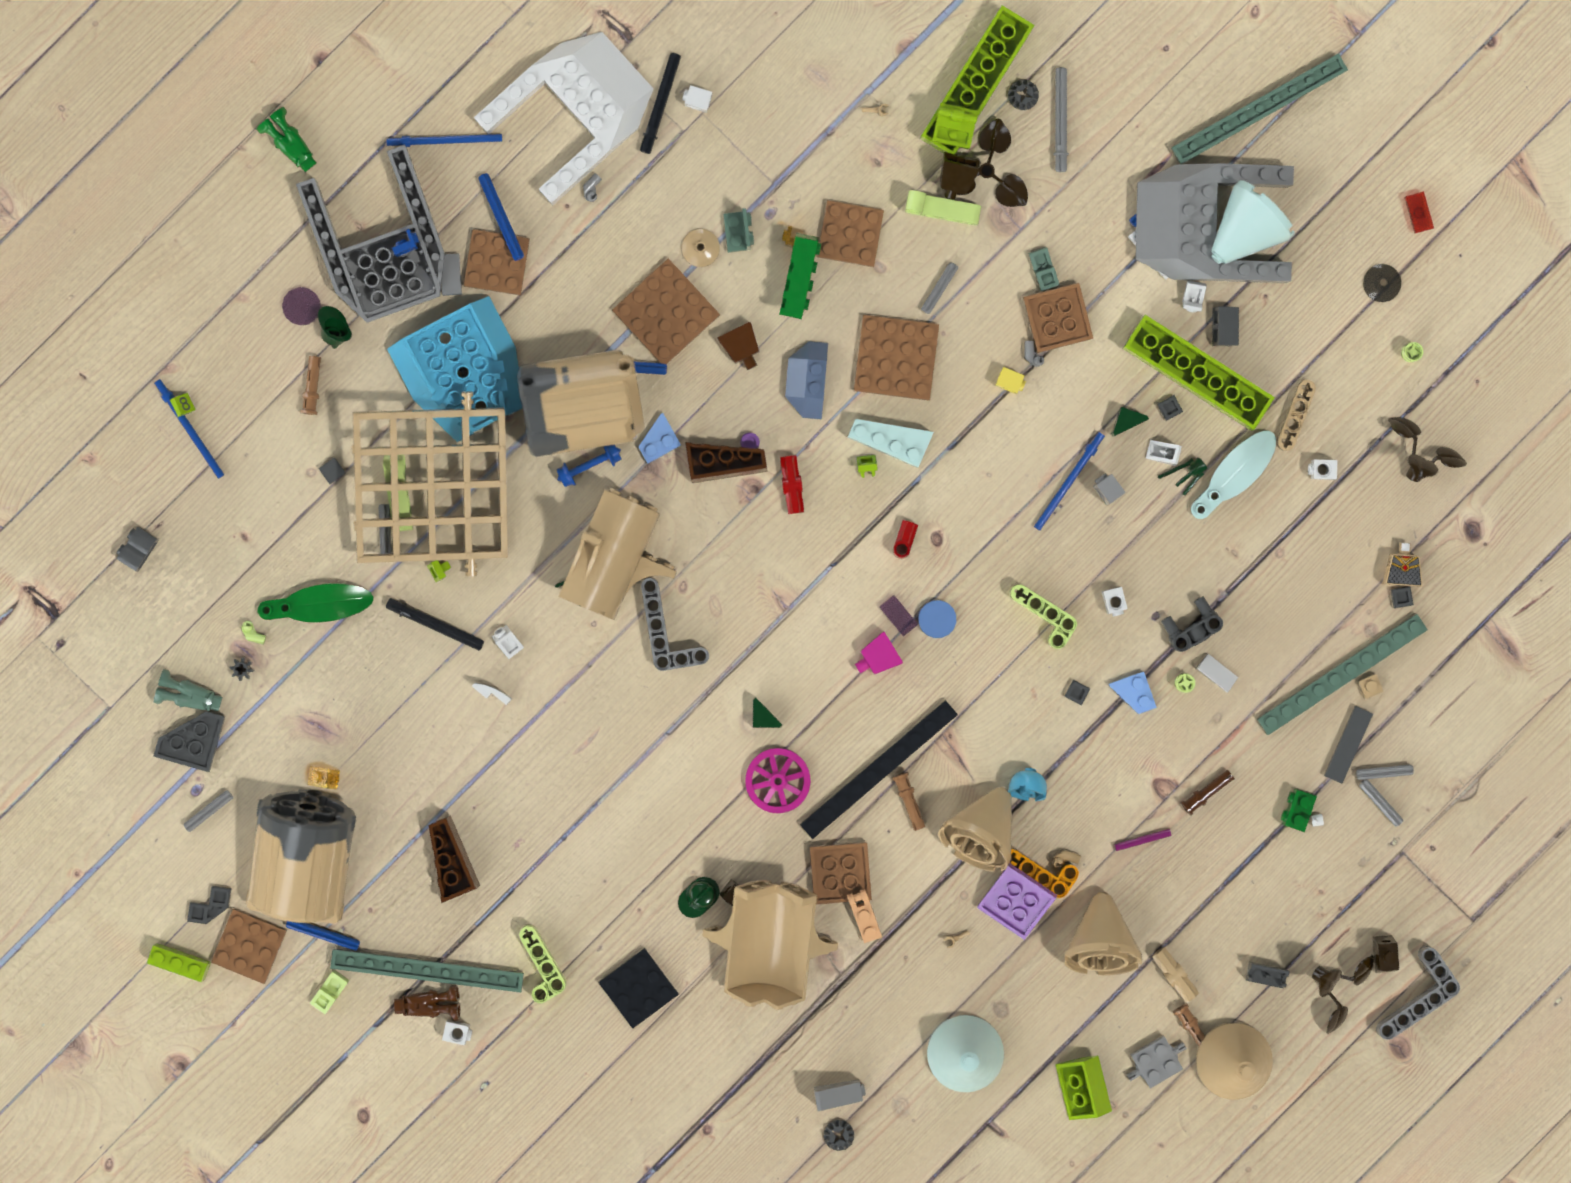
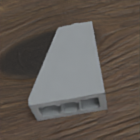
M859 1080L814 1087L818 1111L863 1101L862 1096L866 1095L864 1084H860Z

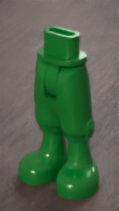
M281 107L270 118L282 129L284 136L276 130L269 118L264 120L256 130L260 134H269L274 139L275 147L280 149L297 167H301L304 172H307L317 162L313 159V154L299 135L298 129L288 125L285 119L287 110Z

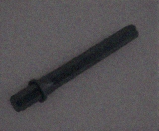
M671 53L646 132L643 133L644 138L640 148L642 153L650 154L655 140L658 139L656 135L681 59V55L677 53Z
M390 598L386 604V609L399 614V617L404 616L478 651L483 647V640L407 606V603L403 604Z

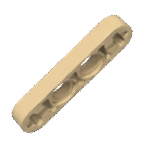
M1304 380L1297 386L1277 439V446L1282 451H1289L1296 444L1316 390L1315 384L1310 380ZM1309 384L1311 392L1308 391L1305 395L1306 398H1309L1308 401L1304 398H1298V394L1300 396L1303 395L1304 389H1302V386ZM1297 401L1304 403V411L1298 412L1295 410L1294 406ZM1290 419H1295L1298 422L1297 429H1289L1288 421ZM1285 430L1289 433H1295L1294 437L1290 435L1289 442H1291V445L1286 446V448L1283 447L1284 443L1281 442L1282 439L1287 438L1288 434H1284Z

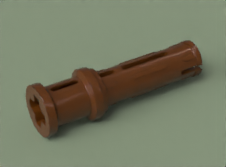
M1226 770L1201 791L1193 792V796L1186 801L1180 802L1186 812L1192 816L1197 808L1201 805L1205 806L1206 800L1235 779L1233 775H1230L1231 772Z

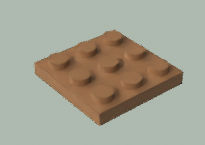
M827 200L820 239L821 249L817 258L874 267L884 210Z
M473 229L464 287L521 296L530 238L516 236L524 257L521 260L515 261L503 234Z
M1079 283L1023 297L1037 353L1094 339Z
M867 842L810 847L813 893L817 895L816 904L849 902L848 894L853 893L854 895L860 893V890L866 889L869 900H872Z
M233 909L211 963L265 984L287 930Z

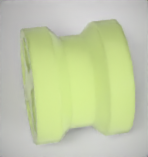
M1180 674L1175 679V687L1183 693L1191 692L1195 687V679L1189 674Z

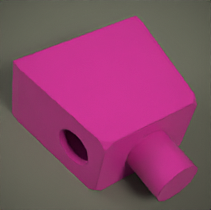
M882 632L860 651L864 658L855 663V666L860 674L870 668L875 675L898 666L903 661L886 633Z

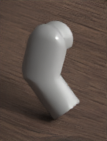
M596 173L583 185L584 197L590 202H594L597 199L595 186L602 180Z
M1025 341V359L1031 365L1039 367L1043 365L1044 358L1034 351V341Z

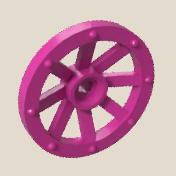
M772 748L758 754L750 763L745 779L746 789L751 800L759 808L770 813H786L797 808L807 797L811 782L809 769L804 760L793 751L783 748ZM774 755L788 757L781 771H778ZM767 757L770 760L772 774L758 766ZM794 760L802 771L786 776L785 774ZM754 770L768 778V781L752 784ZM804 777L802 791L788 784V781ZM780 778L782 782L777 785L774 780ZM770 786L771 788L764 800H760L754 790ZM784 788L798 796L788 805L783 791ZM775 791H778L781 806L768 805Z

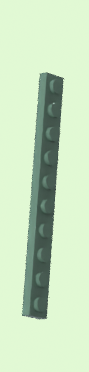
M1338 53L1173 146L1171 149L1179 163L1183 164L1343 74L1348 69Z
M1415 614L1259 717L1257 721L1265 733L1270 735L1428 629L1418 614Z
M333 949L330 969L520 993L522 992L524 977L522 972Z

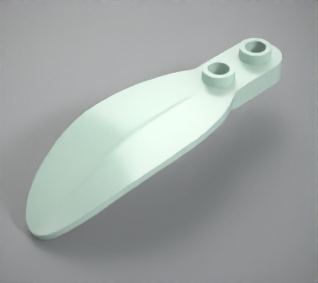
M1261 431L1252 435L1235 447L1224 458L1214 472L1209 487L1191 505V513L1194 517L1198 519L1206 518L1222 501L1237 496L1257 480L1274 454L1276 437L1273 432ZM1213 492L1218 494L1216 499L1211 498ZM1199 506L1204 507L1203 513L1197 511Z

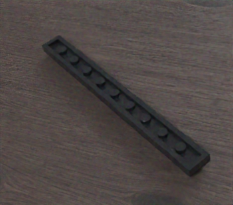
M946 700L804 820L800 824L801 827L814 839L958 714Z

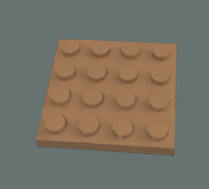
M669 258L612 309L661 364H668L720 316L718 311Z
M863 315L854 391L930 401L939 324Z

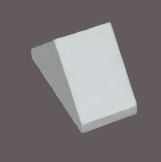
M1150 440L1146 459L1175 466L1178 464L1182 446Z

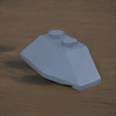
M809 341L788 358L785 397L802 418L822 419L828 343Z

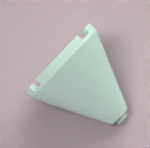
M1240 180L1233 186L1211 250L1213 254L1211 257L1218 264H1226L1289 241L1295 234L1294 230L1290 233L1289 229L1292 227V224L1279 207L1264 193L1259 195L1252 191L1255 186L1246 181Z
M959 1015L945 1020L934 1030L927 1047V1059L933 1075L945 1087L958 1092H974L986 1087L997 1077L1004 1060V1048L998 1032L990 1023L977 1016Z

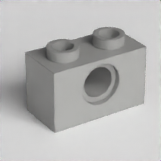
M1103 474L1095 480L1096 485L1093 486L1106 505L1111 504L1126 493L1113 474L1108 476Z

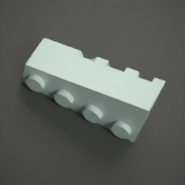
M855 419L847 438L918 468L934 432Z

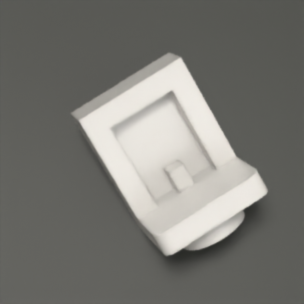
M1187 280L1182 301L1184 309L1189 312L1202 311V303L1207 287L1205 283Z

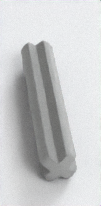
M952 262L948 264L922 306L921 310L926 314L931 313L958 270L956 264Z
M380 504L378 506L379 518H390L389 504ZM391 526L379 527L380 554L392 553Z
M1412 765L1358 769L1356 776L1358 780L1413 775L1414 770Z
M1365 779L1360 783L1361 789L1393 825L1399 826L1403 822L1402 817L1370 781Z
M228 790L223 792L185 822V829L188 832L194 830L232 800L233 795Z

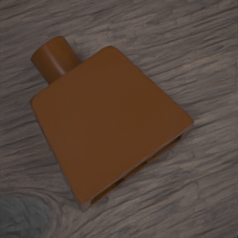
M751 322L717 337L735 364L743 361L747 371L758 366L753 355L759 353V348Z

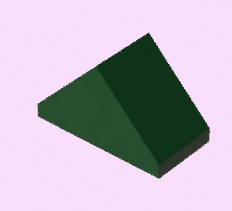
M1121 407L1111 434L1114 437L1149 420L1147 415Z
M756 697L753 699V728H780L783 725Z

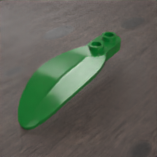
M321 584L301 589L284 599L263 601L258 606V614L264 620L291 618L311 623L330 622L364 611L371 606L374 597L370 591L359 586ZM285 604L289 607L286 612L283 610ZM265 607L270 609L268 614L264 612Z

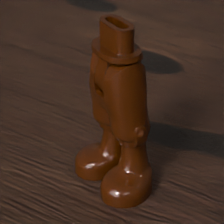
M451 985L448 991L442 993L429 990L428 992L402 996L401 999H394L395 1014L434 1018L439 1016L440 1013L449 1014L452 1020L458 1021L460 1020V1003L436 1004L439 1001H459L458 986Z

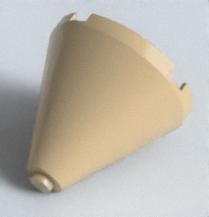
M1004 787L993 789L945 821L938 831V837L945 848L950 845L956 850L953 855L976 868L995 872L996 868H1001L1000 871H1004L1011 861L1012 796L1008 789Z
M1098 892L1097 895L1093 896L1065 952V966L1072 971L1087 974V970L1098 971V976L1129 973L1138 969V963L1142 965V953L1112 896L1108 895L1107 892Z
M1224 1023L1213 1028L1205 1035L1203 1042L1201 1041V1045L1198 1046L1196 1052V1069L1200 1080L1212 1093L1225 1099L1239 1100L1254 1095L1266 1084L1272 1071L1273 1056L1267 1040L1259 1031L1243 1023Z

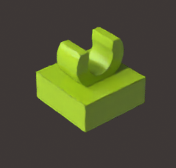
M876 455L856 457L858 473H861V477L865 478L864 473L871 471L872 477H874L875 471H878Z
M435 560L427 565L435 582L446 577L444 572L451 568L448 561L440 565L439 561Z

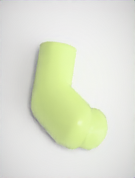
M245 621L241 628L245 638L248 641L264 645L266 635L258 634L253 623Z

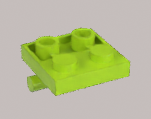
M940 103L932 142L970 150L978 111Z

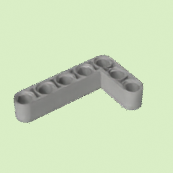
M645 579L641 584L655 667L660 671L705 664L709 659V652L703 647L670 652L659 584L656 579ZM647 581L655 583L656 588L654 591H646L645 584ZM650 600L658 602L659 607L657 610L651 611L648 608ZM653 619H659L662 622L660 629L655 630L651 627ZM656 638L664 639L665 646L658 649L655 647L654 641ZM702 650L706 653L704 661H698L695 658L697 651ZM680 653L687 656V662L683 665L678 664L676 661V657ZM659 657L667 658L668 665L661 668L658 666L657 660Z
M1430 946L1421 947L1418 957L1436 984L1377 1024V1034L1383 1039H1393L1459 993L1460 985L1434 948ZM1431 950L1432 958L1425 960V952ZM1442 966L1443 973L1440 976H1436L1435 969ZM1449 982H1453V990L1447 992L1446 985ZM1433 993H1437L1438 1000L1431 1003L1430 996ZM1417 1004L1422 1005L1420 1013L1414 1012V1007ZM1400 1015H1406V1022L1403 1024L1398 1023ZM1389 1025L1391 1028L1390 1033L1383 1035V1027Z

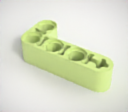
M909 190L905 212L969 225H978L982 206L928 196L923 192Z
M384 455L383 458L386 483L391 482L390 455ZM397 455L398 482H407L405 456ZM408 490L398 491L399 518L412 517ZM387 491L390 514L392 518L391 491ZM399 526V532L413 530V526Z
M1023 585L1013 586L1010 590L1011 598L1055 626L1049 635L1048 643L1052 648H1063L1077 627L1076 619ZM1021 588L1022 594L1028 596V593L1031 594L1026 604L1023 603L1025 600L1023 597H1015V589L1020 590ZM1033 598H1037L1040 601V607L1037 609H1033L1030 606ZM1050 608L1056 611L1054 619H1049L1046 615L1047 610ZM1067 618L1073 623L1072 627L1068 630L1063 627V621ZM1055 635L1062 637V643L1059 646L1054 645L1052 642Z
M526 925L521 929L519 936L544 979L543 982L534 987L531 996L535 1002L544 1003L565 989L566 979L536 927ZM525 930L533 932L531 936L533 941H535V939H538V941L534 942L531 946H529V943L532 942L530 937L524 936V934L526 933ZM535 946L542 947L543 954L540 956L535 955L533 948ZM544 963H551L553 970L545 972L543 970ZM553 980H561L563 986L560 989L554 988L552 985ZM543 989L546 992V996L538 998L535 994L536 990Z

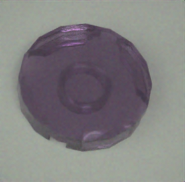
M304 287L295 288L284 297L282 303L283 313L293 324L300 326L309 325L318 318L317 314L319 309H321V302L317 294L311 289Z

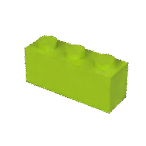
M156 943L152 946L147 964L203 982L211 962Z

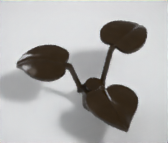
M1001 119L993 120L986 125L979 137L980 147L986 151L990 150L987 163L980 166L977 176L981 175L983 178L992 177L1001 183L995 191L996 199L1000 204L1007 207L1025 206L1028 201V192L1024 181L1019 176L1013 174L1007 175L1004 181L995 175V167L991 164L994 151L997 153L1005 152L1011 145V135ZM975 180L972 183L967 194L971 193L975 189Z
M1400 417L1388 420L1392 429L1398 435L1405 438H1413L1414 440L1412 455L1408 457L1410 468L1406 474L1407 478L1411 481L1420 482L1423 478L1435 476L1438 473V468L1434 464L1437 460H1441L1443 465L1452 468H1460L1467 465L1465 459L1458 452L1448 447H1439L1436 450L1438 456H1435L1431 461L1415 455L1417 435L1421 434L1418 425L1409 419Z
M1372 954L1358 964L1352 977L1342 975L1340 969L1328 971L1322 966L1317 967L1313 972L1312 979L1319 983V995L1321 997L1329 995L1337 1005V1010L1332 1013L1328 1021L1327 1034L1339 1028L1348 1014V1008L1346 1006L1342 1007L1331 993L1340 978L1354 981L1356 986L1362 984L1372 971L1374 964Z

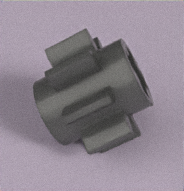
M242 657L241 662L235 659V666L230 667L234 671L232 677L239 676V681L243 680V676L250 679L248 674L255 671L250 668L253 662L246 663L245 657ZM243 664V667L246 668V672H242L241 674V671L238 670V667L242 666Z

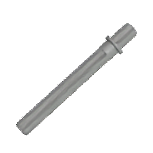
M1063 67L1056 68L1055 153L1053 155L1055 156L1056 172L1067 171V156L1069 155L1067 153V69Z

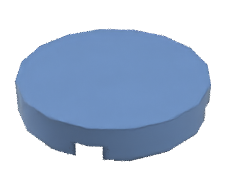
M941 600L925 604L918 616L921 630L927 636L933 638H943L949 635L956 625V613L953 607Z

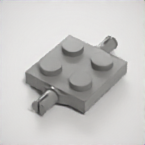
M1163 1035L1130 1054L1135 1062L1136 1070L1126 1075L1130 1082L1141 1076L1145 1079L1149 1088H1152L1183 1070L1178 1061L1177 1054L1187 1048L1183 1042L1172 1047Z

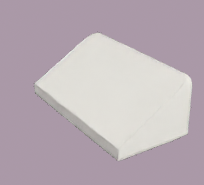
M1209 654L1206 655L1196 668L1227 693L1238 678Z

